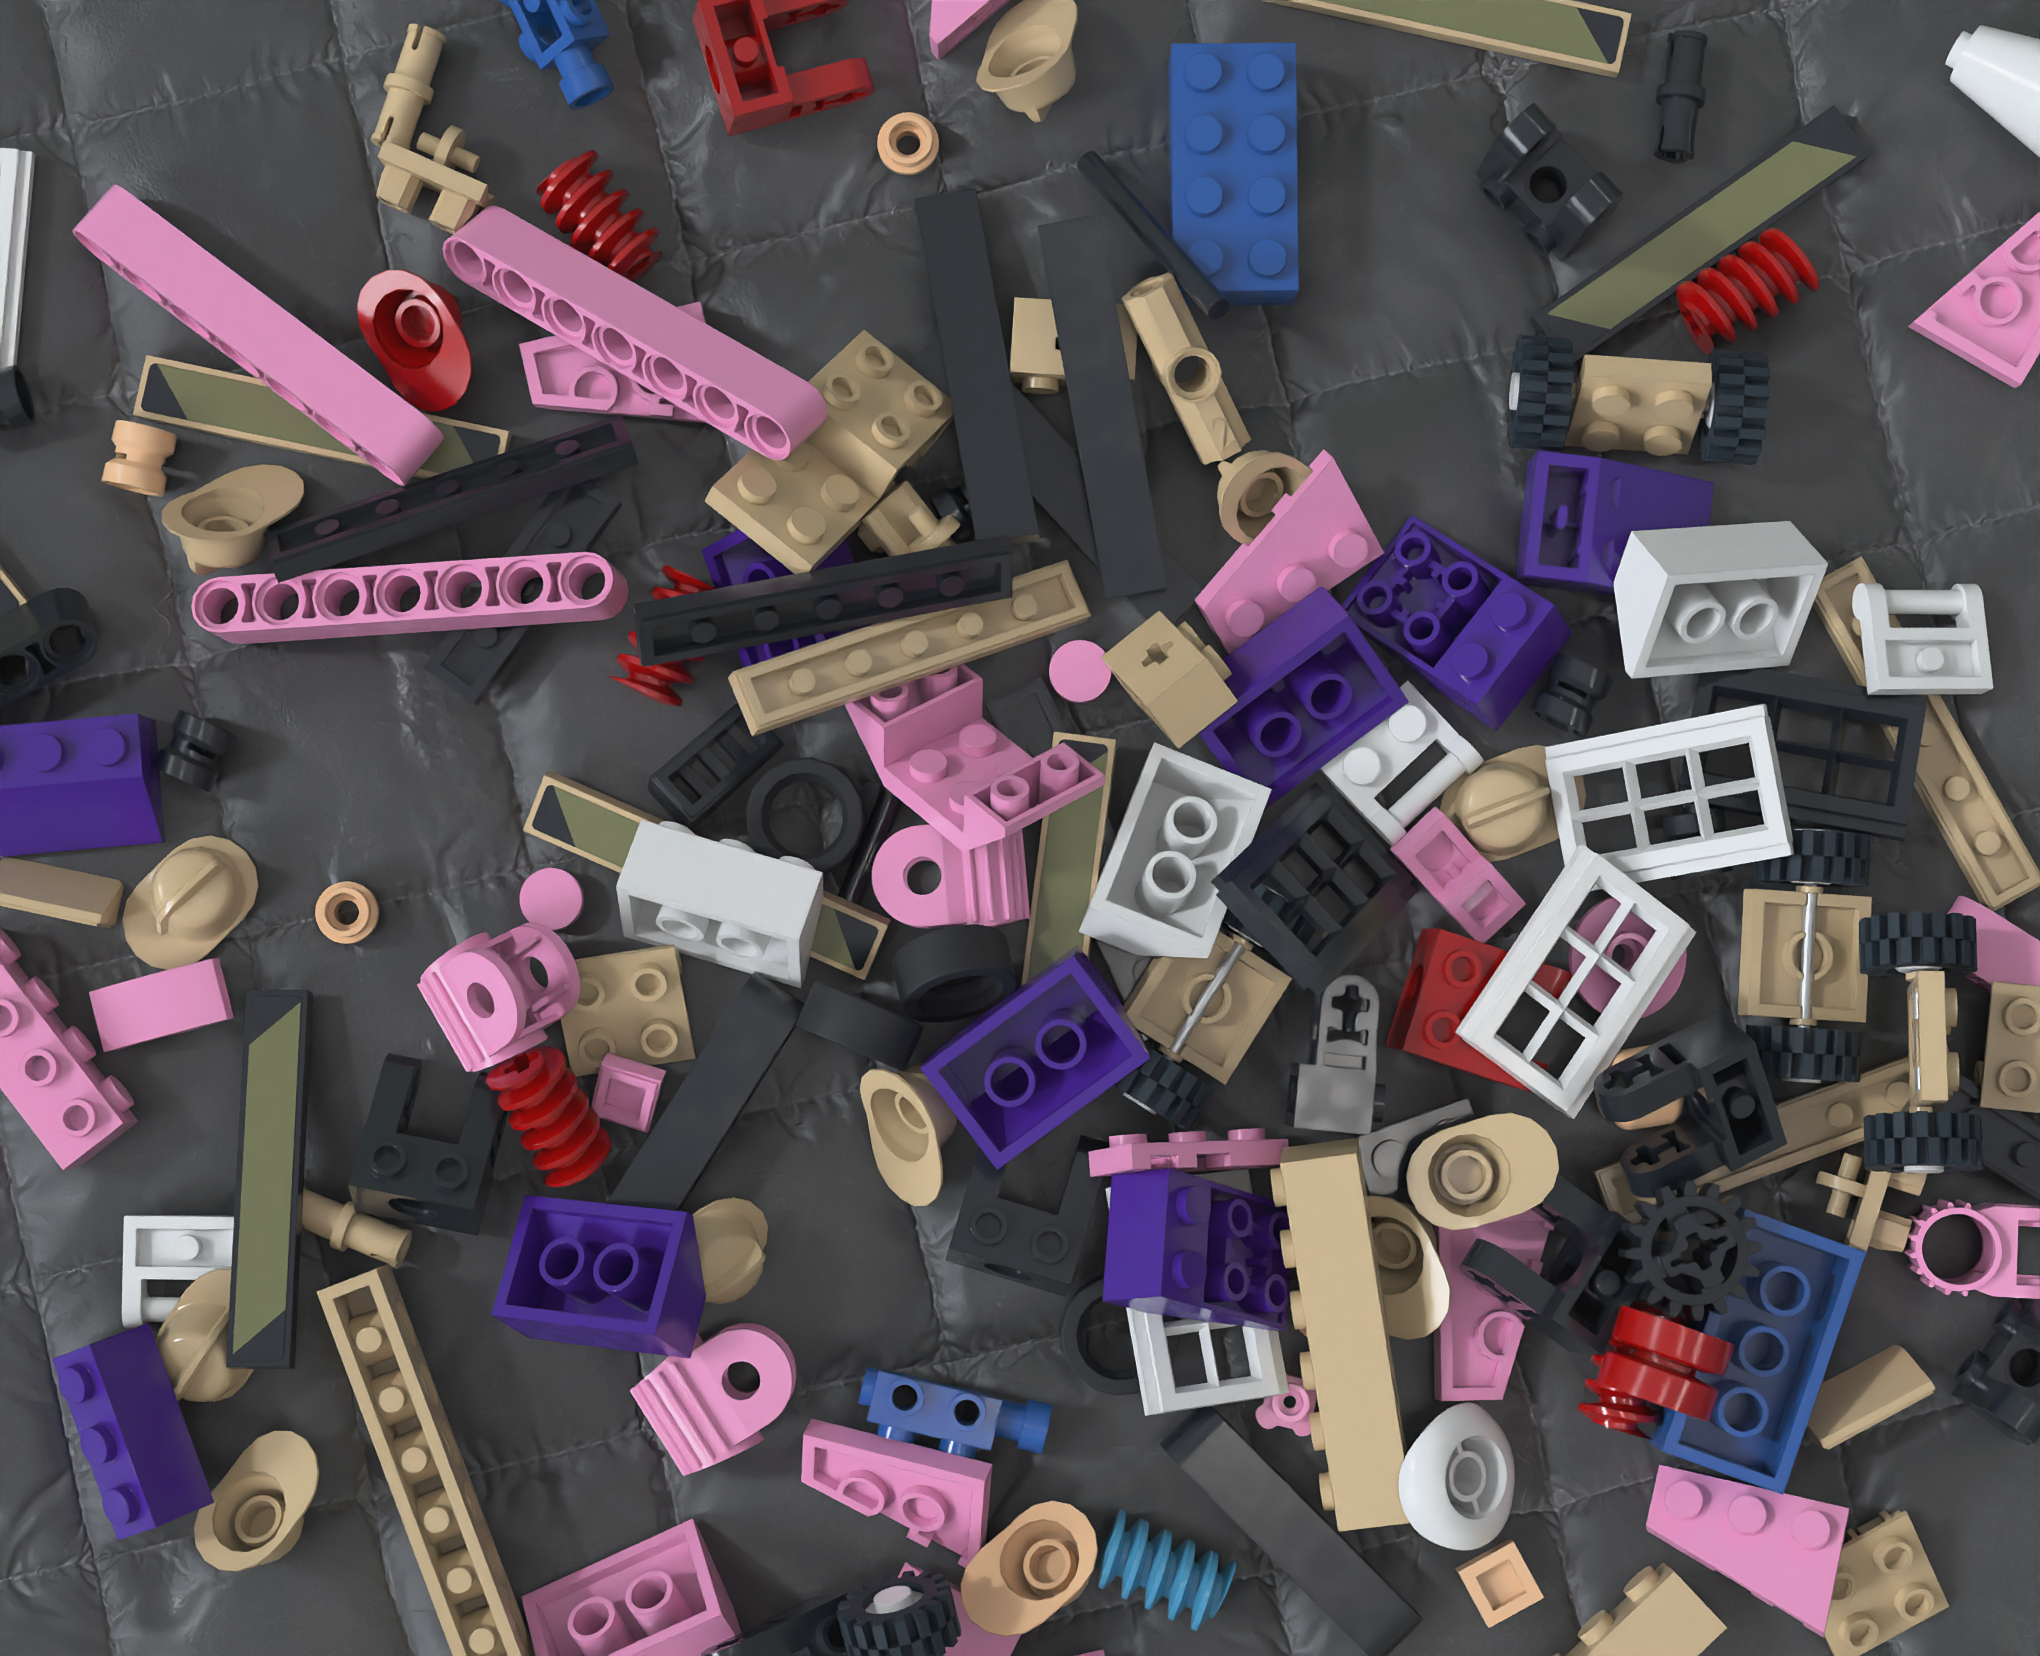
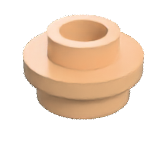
M905 112L891 117L883 124L878 134L877 147L881 160L890 170L901 175H916L928 169L935 161L939 151V138L935 127L927 118L920 114ZM905 136H913L920 142V147L914 154L905 155L897 149L898 141Z
M350 881L338 882L328 887L319 897L316 904L315 917L320 930L326 937L338 943L352 944L364 940L373 932L379 919V906L373 893L365 886ZM346 901L354 902L359 909L357 920L350 925L342 923L338 916L340 906Z

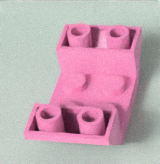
M965 664L845 704L884 787L962 852L1003 839L1105 785V775L1064 742L1033 758L982 718L983 679Z

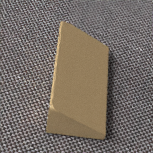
M5 857L0 861V906L98 927L111 928V925L116 924L124 889L123 882L120 880L13 857Z
M1892 1345L1821 1383L1805 1432L1810 1442L1829 1450L1933 1394V1390L1936 1388L1904 1348L1899 1345Z

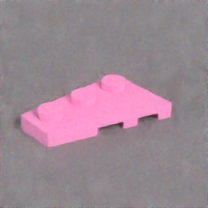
M1659 1465L1646 1522L1647 1531L1712 1571L1717 1570L1750 1590L1751 1594L1772 1607L1773 1605L1803 1622V1626L1824 1638L1849 1516V1508L1785 1493L1782 1495L1768 1489Z

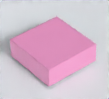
M606 1053L600 1066L590 1108L601 1119L649 1133L654 1122L666 1070Z

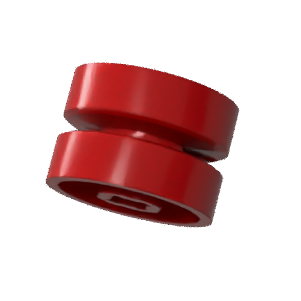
M1621 1305L1611 1335L1614 1339L1634 1348L1635 1351L1633 1355L1612 1350L1606 1351L1596 1382L1709 1422L1719 1390L1696 1378L1697 1371L1724 1376L1735 1345L1657 1316Z

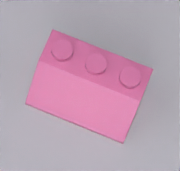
M690 1519L521 1596L536 1656H701V1653L706 1649L741 1633L734 1607L694 1519Z

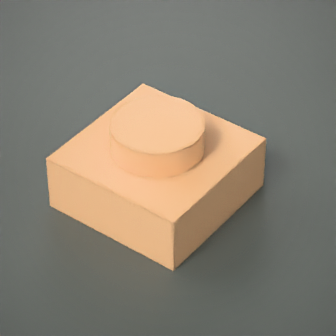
M1511 1538L1455 1568L1488 1628L1544 1598Z

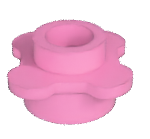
M1286 1374L1289 1393L1263 1398V1404L1258 1406L1255 1411L1256 1419L1265 1429L1281 1426L1293 1429L1298 1436L1310 1435L1309 1414L1313 1413L1317 1400L1316 1389L1305 1391L1301 1377ZM1287 1396H1293L1296 1400L1295 1405L1291 1408L1284 1405V1399Z

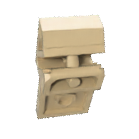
M865 330L808 381L822 395L827 405L828 416L826 421L783 460L770 459L752 449L712 486L705 499L708 505L794 574L814 571L857 527L860 528L864 524L861 519L896 487V483L893 480L899 470L904 465L916 469L947 430L954 418L951 399Z

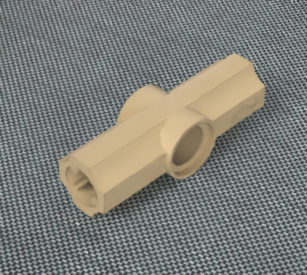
M1165 273L1157 277H1150L1131 287V290L1121 299L1149 354L1154 376L1165 388L1202 464L1206 465L1214 461H1223L1240 452L1242 447L1251 438L1221 378L1222 372L1219 361L1208 350L1173 275ZM1197 356L1199 365L1194 377L1186 382H1176L1174 373L1178 363L1185 357Z

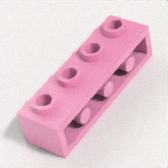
M0 929V1088L62 1170L80 1168L139 1122L129 1110L134 1105V1100L117 1078L112 1075L107 1078L103 1076L91 1060L96 1056V1051L91 1042L77 1027L71 1026L67 1029L53 1010L59 1006V1003L52 991L38 977L28 978L15 961L21 956L18 947Z

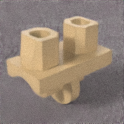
M451 125L441 139L423 132L417 142V149L434 156L433 161L384 140L377 156L385 166L376 194L381 203L403 213L410 214L422 186L440 194L429 218L430 222L446 232L455 234L476 217L479 211L482 212L488 206H493L496 200L495 196L488 193L489 187L487 184L454 170L457 166L475 173L480 163V156L463 149L466 139L465 130Z
M906 480L894 487L861 519L864 524L858 529V536L871 552L882 553L885 551L890 557L955 545L956 543L950 536L959 528L960 523L953 514L937 520Z
M1847 1153L1843 1155L1837 1176L1819 1171L1816 1183L1833 1189L1826 1213L1844 1218L1851 1195L1858 1197L1844 1241L1845 1245L1867 1252L1868 1246L1879 1250L1903 1252L1912 1220L1880 1210L1886 1188L1891 1187L1920 1196L1928 1173H1887V1171L1874 1172L1867 1170L1863 1184L1855 1181L1862 1158Z

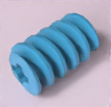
M1120 1509L1106 1536L1096 1564L1099 1567L1098 1587L1104 1590L1116 1576L1122 1578L1121 1598L1128 1600L1141 1586L1146 1589L1144 1608L1149 1611L1162 1597L1169 1599L1167 1619L1172 1621L1186 1607L1192 1609L1191 1630L1197 1632L1219 1610L1235 1574L1237 1561L1231 1560L1218 1572V1553L1209 1549L1197 1562H1194L1195 1543L1187 1538L1172 1552V1533L1170 1530L1164 1528L1151 1541H1148L1149 1522L1146 1519L1140 1518L1126 1531V1512Z

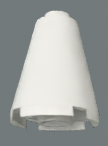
M1980 25L1973 35L1963 31L1953 45L1945 65L1954 69L1950 82L2040 158V39Z

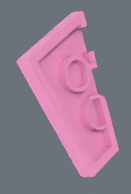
M2040 211L1908 326L2013 388H2017L2023 383L2040 354Z
M701 302L677 307L706 324ZM556 335L519 344L532 404L535 408L706 423Z
M1324 449L1310 464L1309 467L1313 472L1292 496L1285 493L1271 511L1275 516L1252 543H1243L1194 600L1220 646L1228 654H1231L1321 585L1328 591L1384 554L1334 458Z
M1265 1128L1227 1131V1141H1207L1206 1131L1168 1134L1169 1142L1147 1143V1134L1109 1136L1110 1148L1088 1152L1090 1177L1112 1176V1174L1165 1168L1181 1172L1276 1167L1280 1166L1282 1148L1289 1147L1288 1139H1266Z
M1531 1209L1470 1229L1450 1230L1432 1224L1437 1237V1253L1446 1270L1451 1288L1450 1309L1442 1325L1434 1330L1435 1399L1439 1401L1503 1400L1525 1327L1522 1324L1523 1318L1468 1278L1460 1270L1459 1265L1475 1239L1478 1238L1497 1245L1540 1275L1543 1263L1540 1260L1549 1230H1554V1226Z
M811 1419L803 1434L801 1482L867 1517L877 1515L880 1512L910 1528L906 1536L907 1538L926 1548L931 1540L956 1552L961 1555L958 1564L966 1568L979 1550L986 1545L992 1464Z

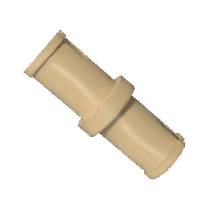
M419 24L408 25L407 36L395 72L389 73L386 76L383 88L388 93L375 132L370 139L373 144L380 148L384 140H387L409 151L411 149L410 144L423 105L431 104L434 90L430 87L442 48L447 41L446 36L435 29L424 26L423 33H421V26Z
M305 1188L303 1189L302 1229L329 1239L330 1247L341 1252L351 1248L385 1262L390 1267L398 1268L411 1244V1230L402 1229L366 1213L356 1212L352 1201H348L344 1205Z

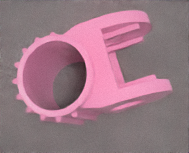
M930 824L911 826L889 837L876 854L872 867V885L877 900L889 915L908 926L933 929L955 925L978 924L996 928L1030 919L1022 829L1003 839L962 852ZM932 861L941 870L939 886L935 891L926 895L913 893L908 885L909 871L918 862Z
M538 923L522 924L493 939L488 932H483L464 940L433 962L420 978L421 983L417 984L466 1072L482 1070L547 1040L548 1036L544 1029L569 1014L576 1006L580 994L579 973L570 950L554 931ZM531 957L538 959L545 967L548 975L547 988L541 986L534 979L530 969Z
M1939 1198L1936 1205L1928 1206L1922 1204V1212L1916 1217L1909 1216L1912 1223L1910 1232L1907 1234L1908 1238L1903 1253L1908 1255L1910 1260L1907 1268L1920 1274L1919 1281L1929 1287L1935 1286L1937 1290L1946 1295H1949L1951 1291H1957L1967 1296L1968 1291L1975 1289L1995 1297L2040 1299V1275L2017 1274L2018 1226L2040 1227L2039 1205L1983 1202L1971 1206L1970 1203L1959 1199L1953 1204ZM1964 1214L1974 1222L1980 1233L1981 1252L1975 1265L1961 1276L1955 1278L1936 1277L1928 1269L1923 1258L1922 1243L1925 1233L1935 1221L1944 1216Z
M738 1323L720 1330L705 1341L702 1340L697 1332L690 1359L673 1356L667 1357L629 1391L680 1472L685 1476L726 1460L763 1441L765 1438L761 1434L760 1429L775 1420L785 1408L796 1385L797 1366L790 1346L776 1331L757 1323ZM739 1361L752 1364L760 1375L759 1388L749 1392L735 1388L728 1376L729 1366Z

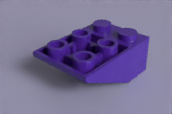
M1538 450L1528 461L1515 580L1526 586L1615 596L1613 583L1631 531L1709 526L1714 482L1605 458Z
M1413 515L1409 517L1384 549V554L1377 558L1341 605L1360 632L1448 700L1496 732L1572 635L1571 630L1554 604Z
M1171 1168L1112 1174L1102 1301L1144 1313L1272 1331H1286L1290 1268L1286 1269L1284 1265L1280 1231L1290 1229L1287 1206L1276 1207L1274 1200Z

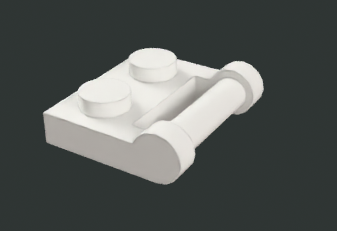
M1861 583L1855 587L1852 597V608L1856 619L1860 621L1868 695L1983 694L1993 689L1982 591L1977 584H1955L1951 590H1885L1879 583ZM1888 614L1951 615L1952 619L1956 621L1957 628H1890Z
M1408 680L1400 689L1409 702L1319 769L1320 773L1391 846H1394L1407 834L1405 828L1465 771L1471 775L1484 763L1483 758L1476 749L1450 726ZM1435 741L1447 755L1391 808L1385 810L1374 797Z
M131 1214L124 1216L122 1322L125 1328H135L148 1322H165L180 1297H149L147 1279L196 1280L199 1276L215 1269H231L234 1216Z

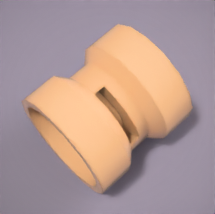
M116 420L111 438L116 446V458L105 463L101 481L121 489L162 497L168 478L161 468L165 464L166 458L174 454L178 436L155 427Z

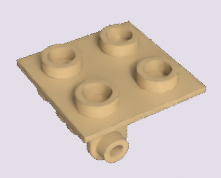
M674 944L574 959L580 978V994L574 1009L561 1018V1024L571 1071L576 1077L599 1073L606 1053L646 1065L696 1059L680 976L682 974L681 956L679 950H675Z
M1992 981L1984 1061H1977L1974 1069V1083L1981 1086L1979 1107L2040 1113V986Z
M1885 1510L1879 1512V1517L1857 1528L1859 1536L1852 1528L1845 1531L1848 1542L1842 1546L1824 1635L1833 1656H1860L1949 1607L1906 1511L1900 1512V1510H1897L1891 1514H1888Z

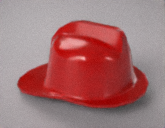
M385 270L371 277L360 291L357 304L359 328L395 388L407 402L421 410L443 411L456 405L467 392L470 383L472 356L462 332L461 310L455 298L444 287L425 280L423 277L407 270Z

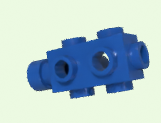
M499 0L505 6L512 9L522 30L519 36V45L525 56L536 62L540 70L558 68L563 78L559 83V87L570 109L575 110L591 106L603 100L614 91L615 87L604 64L596 63L591 53L611 35L595 0Z
M872 1367L866 1368L858 1404L870 1406L867 1421L879 1424L877 1435L912 1444L914 1443L916 1433L940 1438L938 1450L968 1458H975L978 1448L991 1451L994 1436L1018 1442L1017 1449L1042 1454L1053 1404L1028 1399L1027 1404H1022L972 1389ZM900 1385H909L915 1389L917 1401L909 1406L901 1405L894 1397V1390ZM962 1400H972L978 1405L979 1413L972 1420H963L955 1412L956 1405Z

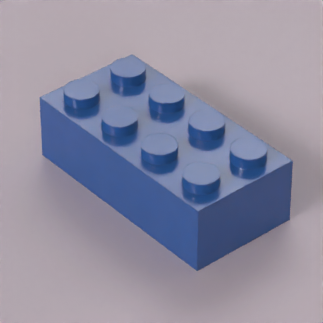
M1172 43L1168 62L1170 236L1226 297L1230 305H1293L1299 291L1296 43ZM1176 281L1187 306H1198Z
M1739 1208L1735 1213L1736 1217H1754L1757 1222L1745 1234L1747 1240L1762 1243L1763 1250L1748 1254L1747 1263L1754 1265L1760 1270L1759 1276H1742L1739 1283L1744 1287L1748 1295L1744 1300L1726 1295L1724 1299L1727 1305V1313L1723 1315L1714 1314L1704 1305L1702 1321L1691 1320L1689 1328L1735 1345L1724 1376L1698 1371L1696 1374V1378L1719 1390L1710 1421L1707 1422L1661 1406L1658 1421L1655 1423L1651 1435L1652 1440H1649V1443L1665 1453L1783 1495L1866 1252L1750 1210ZM1729 1249L1726 1250L1720 1268L1721 1272H1723L1727 1264Z

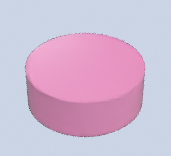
M1075 640L1061 646L1053 655L1049 666L1050 682L1055 692L1064 700L1075 704H1085L1098 699L1106 691L1111 678V670L1101 658L1105 654L1104 650L1095 643L1086 640Z
M545 868L536 871L524 882L520 892V907L525 918L530 923L544 925L552 931L562 930L571 926L581 915L584 907V892L581 884L572 874L557 868Z

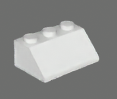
M1791 521L1631 531L1613 583L1626 673L1633 679L1788 666L1827 569V561Z
M1154 742L1138 778L1079 932L1135 955L1208 958L1227 910L1225 904L1216 896L1219 890L1211 881L1252 843L1272 789Z
M641 820L616 885L624 937L658 947L674 944L675 950H679L682 954L750 974L756 972L764 978L801 988L805 979L823 902V872L816 871L808 862L796 857L783 856L775 859L755 853L751 847L737 840L721 839L719 842L696 836L689 828L675 822L664 821L658 825Z

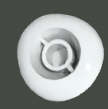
M1475 1403L1454 1405L1443 1411L1426 1427L1413 1443L1403 1460L1399 1474V1496L1404 1513L1413 1528L1420 1535L1437 1545L1455 1550H1474L1491 1542L1504 1528L1511 1510L1515 1486V1465L1510 1444L1499 1424L1481 1406Z

